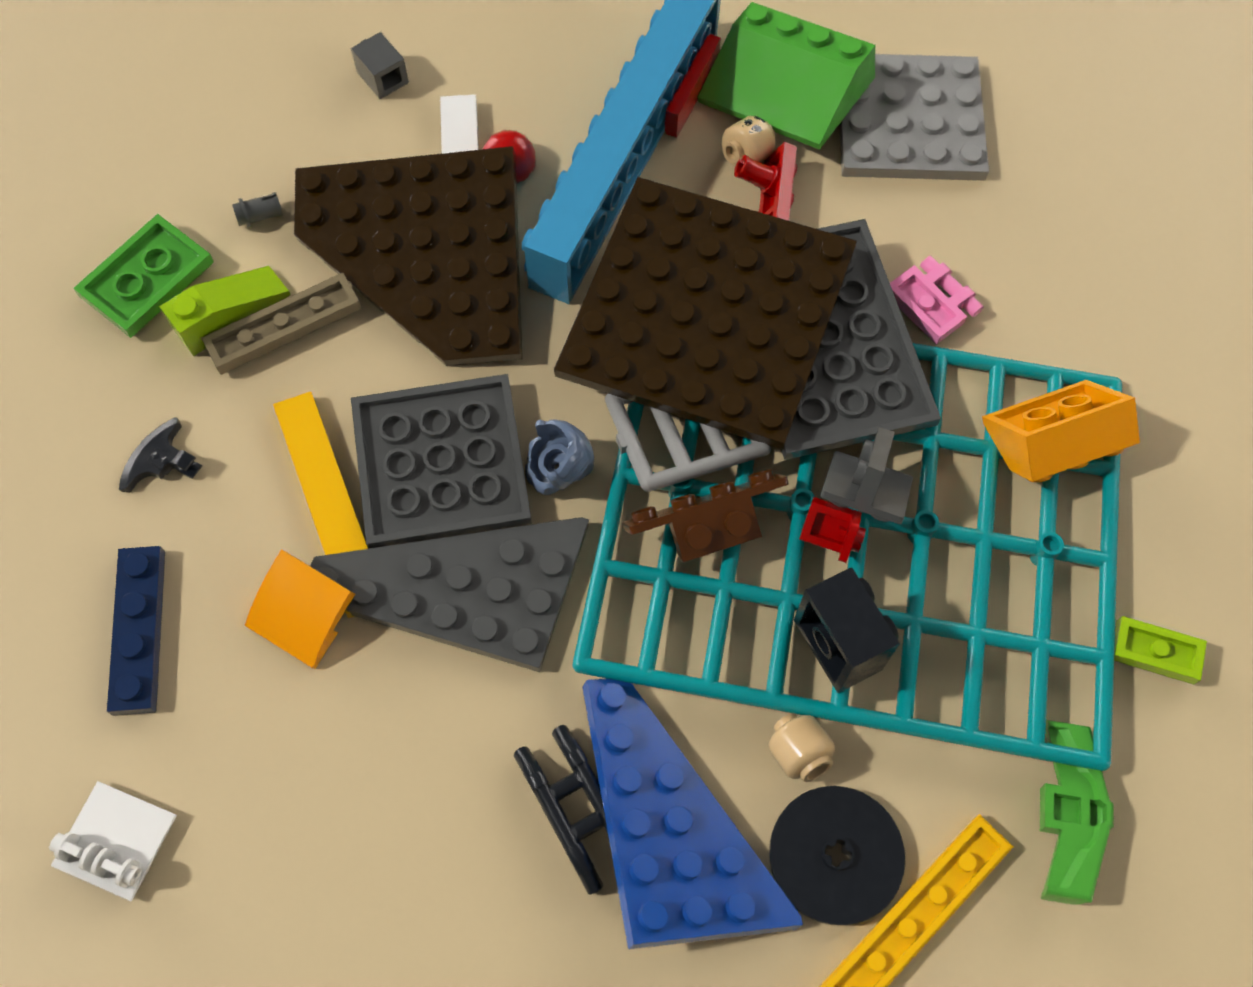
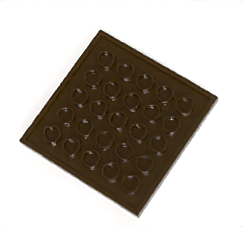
M637 177L554 367L555 377L783 450L853 257L857 241Z

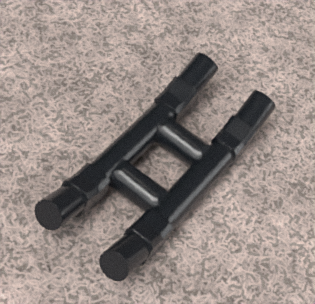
M560 725L553 730L552 736L573 773L550 785L528 747L524 746L514 752V758L561 842L584 888L591 895L601 890L604 884L581 840L602 828H605L608 834L600 785L578 742L566 725ZM583 788L595 812L571 824L559 801Z

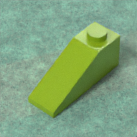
M265 266L193 285L159 307L175 333L191 354L195 356L206 349L201 339L202 337L280 302L291 294L270 266Z

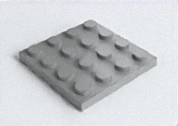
M875 54V79L839 124L842 177L985 181L989 173L978 57Z

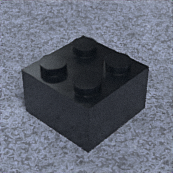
M852 567L806 589L794 617L796 625L837 693L882 671L900 644L895 624L887 615L882 616L874 603L875 596L871 586L864 578H859Z

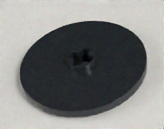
M824 786L801 794L782 811L771 834L769 861L775 881L797 911L823 924L847 926L858 924L874 917L893 900L904 876L905 849L895 821L876 800L852 788ZM836 843L842 845V853L848 855V861L843 860L835 867L832 865V857L825 854V849H832Z

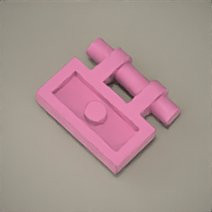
M930 255L920 264V267L927 273L926 275L914 265L890 282L899 309L937 345L965 323L967 315L961 311L963 308L972 317H975L983 310L984 306L975 298L976 293L969 286L963 287L951 275L952 270L945 263L939 264ZM938 286H941L951 297L948 298Z

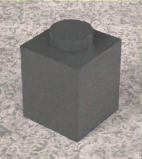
M381 32L351 48L357 73L379 99L409 83L404 58Z

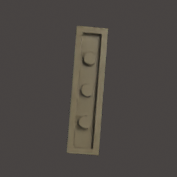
M342 272L212 332L201 339L218 372L222 375L359 311L362 307Z

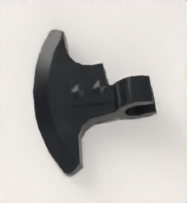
M177 417L165 422L147 435L131 454L120 478L119 490L121 492H131L140 480L149 476L163 479L172 469H176L191 479L200 470L202 465L194 462L196 459L194 456L186 451H179L172 446L174 437L182 427Z

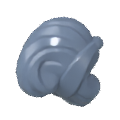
M562 420L536 421L535 427L538 437L529 442L528 463L525 465V475L528 483L537 492L543 495H551L560 489L564 490L572 482L581 480L591 473L594 465V452L585 433L574 425ZM559 464V467L554 469L555 465Z

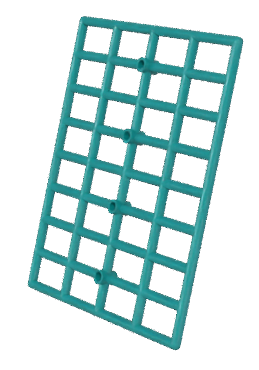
M913 343L918 359L932 362L929 388L941 417L937 426L925 428V430L920 429L898 434L893 437L895 441L923 445L916 515L914 518L904 516L902 523L897 524L891 521L877 520L870 514L862 512L859 527L865 528L866 533L859 552H850L847 569L852 567L857 576L863 578L869 527L907 533L909 540L913 543L906 613L878 608L882 616L887 615L897 629L904 630L896 714L848 706L850 688L837 693L834 686H832L831 702L783 694L795 610H798L803 594H798L797 592L805 541L799 540L812 499L815 497L812 492L817 453L800 457L796 489L792 496L765 492L751 497L753 506L787 512V516L791 520L781 590L735 582L741 544L723 550L719 579L673 571L677 549L669 523L665 524L657 568L612 560L627 484L640 486L634 469L631 468L632 464L627 453L621 454L620 449H618L572 663L574 671L585 675L799 715H811L820 719L1099 771L1108 770L1111 766L1120 454L1116 456H1103V460L1095 459L1089 461L1087 466L1080 469H1067L1068 471L1103 476L1100 551L1064 545L1063 539L1056 534L1059 473L1054 474L1050 480L1044 481L1041 484L1038 540L994 532L999 459H1003L986 428L983 440L942 433L941 425L947 364L989 371L986 415L1003 409L1005 374L1047 381V393L1063 388L1064 384L1072 385L1084 380L1122 393L1123 383L1121 379L1114 376ZM631 402L628 403L627 414L638 436L644 405ZM685 419L682 441L691 461H694L700 423ZM742 438L741 446L751 444L750 439ZM939 448L983 456L977 529L939 523L937 515L933 513ZM755 459L738 464L735 486L750 482L748 476L753 474ZM693 478L659 490L668 491L671 501L688 494H695V496L699 497L711 494L709 488L718 485V483L695 480ZM931 538L975 545L969 624L923 616ZM992 549L1029 555L1031 562L1037 566L1033 636L986 628ZM1054 560L1099 567L1097 648L1050 639ZM608 576L654 584L638 667L591 658ZM670 588L716 596L702 678L655 670ZM732 599L778 607L766 690L719 682ZM921 633L968 642L961 727L913 718ZM985 645L1032 653L1027 739L979 730ZM1049 657L1096 665L1093 751L1045 743Z

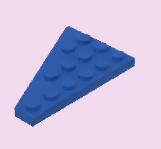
M612 679L586 680L582 688L628 950L792 931L801 927L803 922L799 912L633 684Z

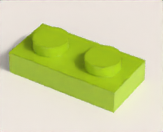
M1121 616L1115 625L1114 661L1194 685L1201 681L1207 641Z

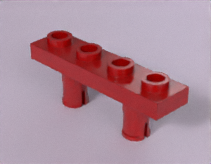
M786 141L765 160L764 164L751 159L747 155L742 156V159L740 158L736 164L734 176L760 188V213L789 221L790 208L794 202L792 189L793 180L797 172V164L795 163L797 147Z

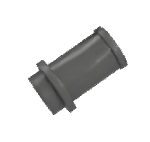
M276 192L246 201L239 198V203L232 204L238 225H247V228L251 227L250 223L283 216Z

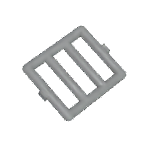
M611 394L605 396V403L618 431V434H616L618 447L621 454L627 453L639 484L646 492L764 457L771 452L770 445L751 440V444L730 450L720 429L700 423L714 455L691 461L671 414L650 407L676 466L653 473L624 407V404L633 401Z

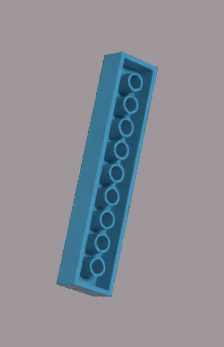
M664 0L662 9L655 10L646 36L641 35L638 39L631 62L626 61L622 67L618 85L616 88L611 87L604 101V109L600 115L596 114L592 118L584 143L579 142L577 144L571 166L568 171L563 170L560 173L551 200L546 199L539 212L538 223L534 229H528L523 238L522 250L525 252L524 271L527 272L529 289L570 304L627 201L637 177H640L665 132V116L669 103L707 35L709 36L711 33L717 36L721 0Z

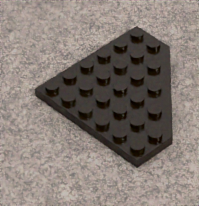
M513 146L295 168V237L337 274L343 272L348 282L366 299L392 318L399 327L418 343H421L431 351L438 360L446 366L522 360L516 155Z

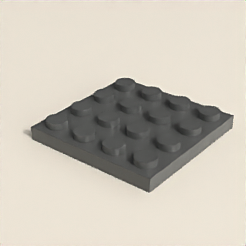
M508 374L351 397L365 537L368 549L532 524Z

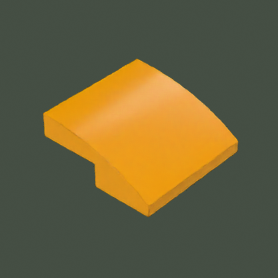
M281 549L257 592L245 626L306 665L316 669L338 634L334 628L354 598L355 593Z

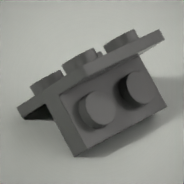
M879 427L874 441L865 440L859 458L835 451L820 497L829 500L838 507H850L870 514L877 520L901 524L905 516L913 477L886 467L895 432Z

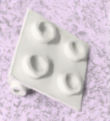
M97 781L70 832L65 835L58 833L52 839L49 849L54 852L55 859L51 866L132 902L177 815Z

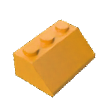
M1088 380L982 416L983 424L1009 470L1030 482L1050 480L1056 473L1067 469L1083 468L1088 465L1089 461L1103 456L1119 455L1125 448L1140 443L1135 397Z

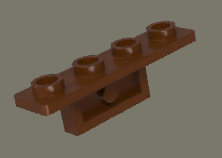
M772 469L755 472L748 476L750 482L737 486L734 485V482H725L709 488L711 494L700 498H695V494H688L672 499L670 501L671 507L656 511L654 506L631 513L632 519L623 522V527L627 533L634 535L669 523L679 559L682 562H687L762 537L751 497L789 485L788 479L785 475L773 474Z

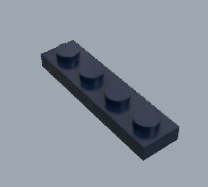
M161 546L118 549L107 712L112 716L155 713L157 709L165 550Z

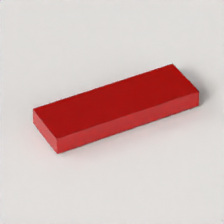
M711 33L709 36L707 35L669 103L665 116V131L667 135L677 138L698 101V95L720 52L721 37Z

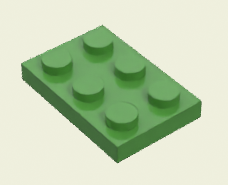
M157 214L73 289L87 304L132 338L161 311L160 305L180 294L211 266L214 260L209 252Z

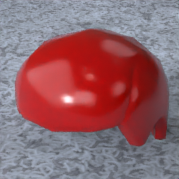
M502 130L491 135L483 149L513 146L516 155V184L525 181L536 167L535 149L531 141L524 134L515 130Z

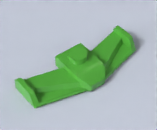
M1046 720L1045 733L1048 743L1093 751L1091 727ZM1053 762L1058 785L1045 783L1040 788V832L1057 834L1058 838L1041 899L1071 905L1091 903L1109 833L1114 827V805L1109 799L1102 771Z

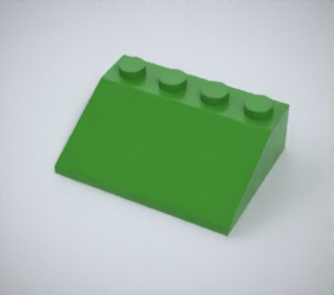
M751 2L733 23L698 95V102L740 119H744L747 116H758L768 122L774 132L820 150L875 79L876 45Z

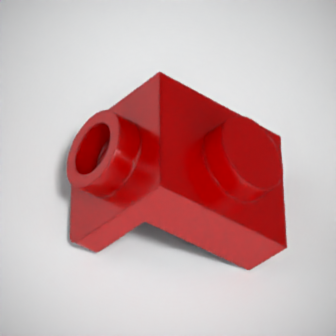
M813 497L799 540L839 552L838 561L847 563L851 551L859 552L866 533L865 528L859 527L862 512L838 507L829 501Z

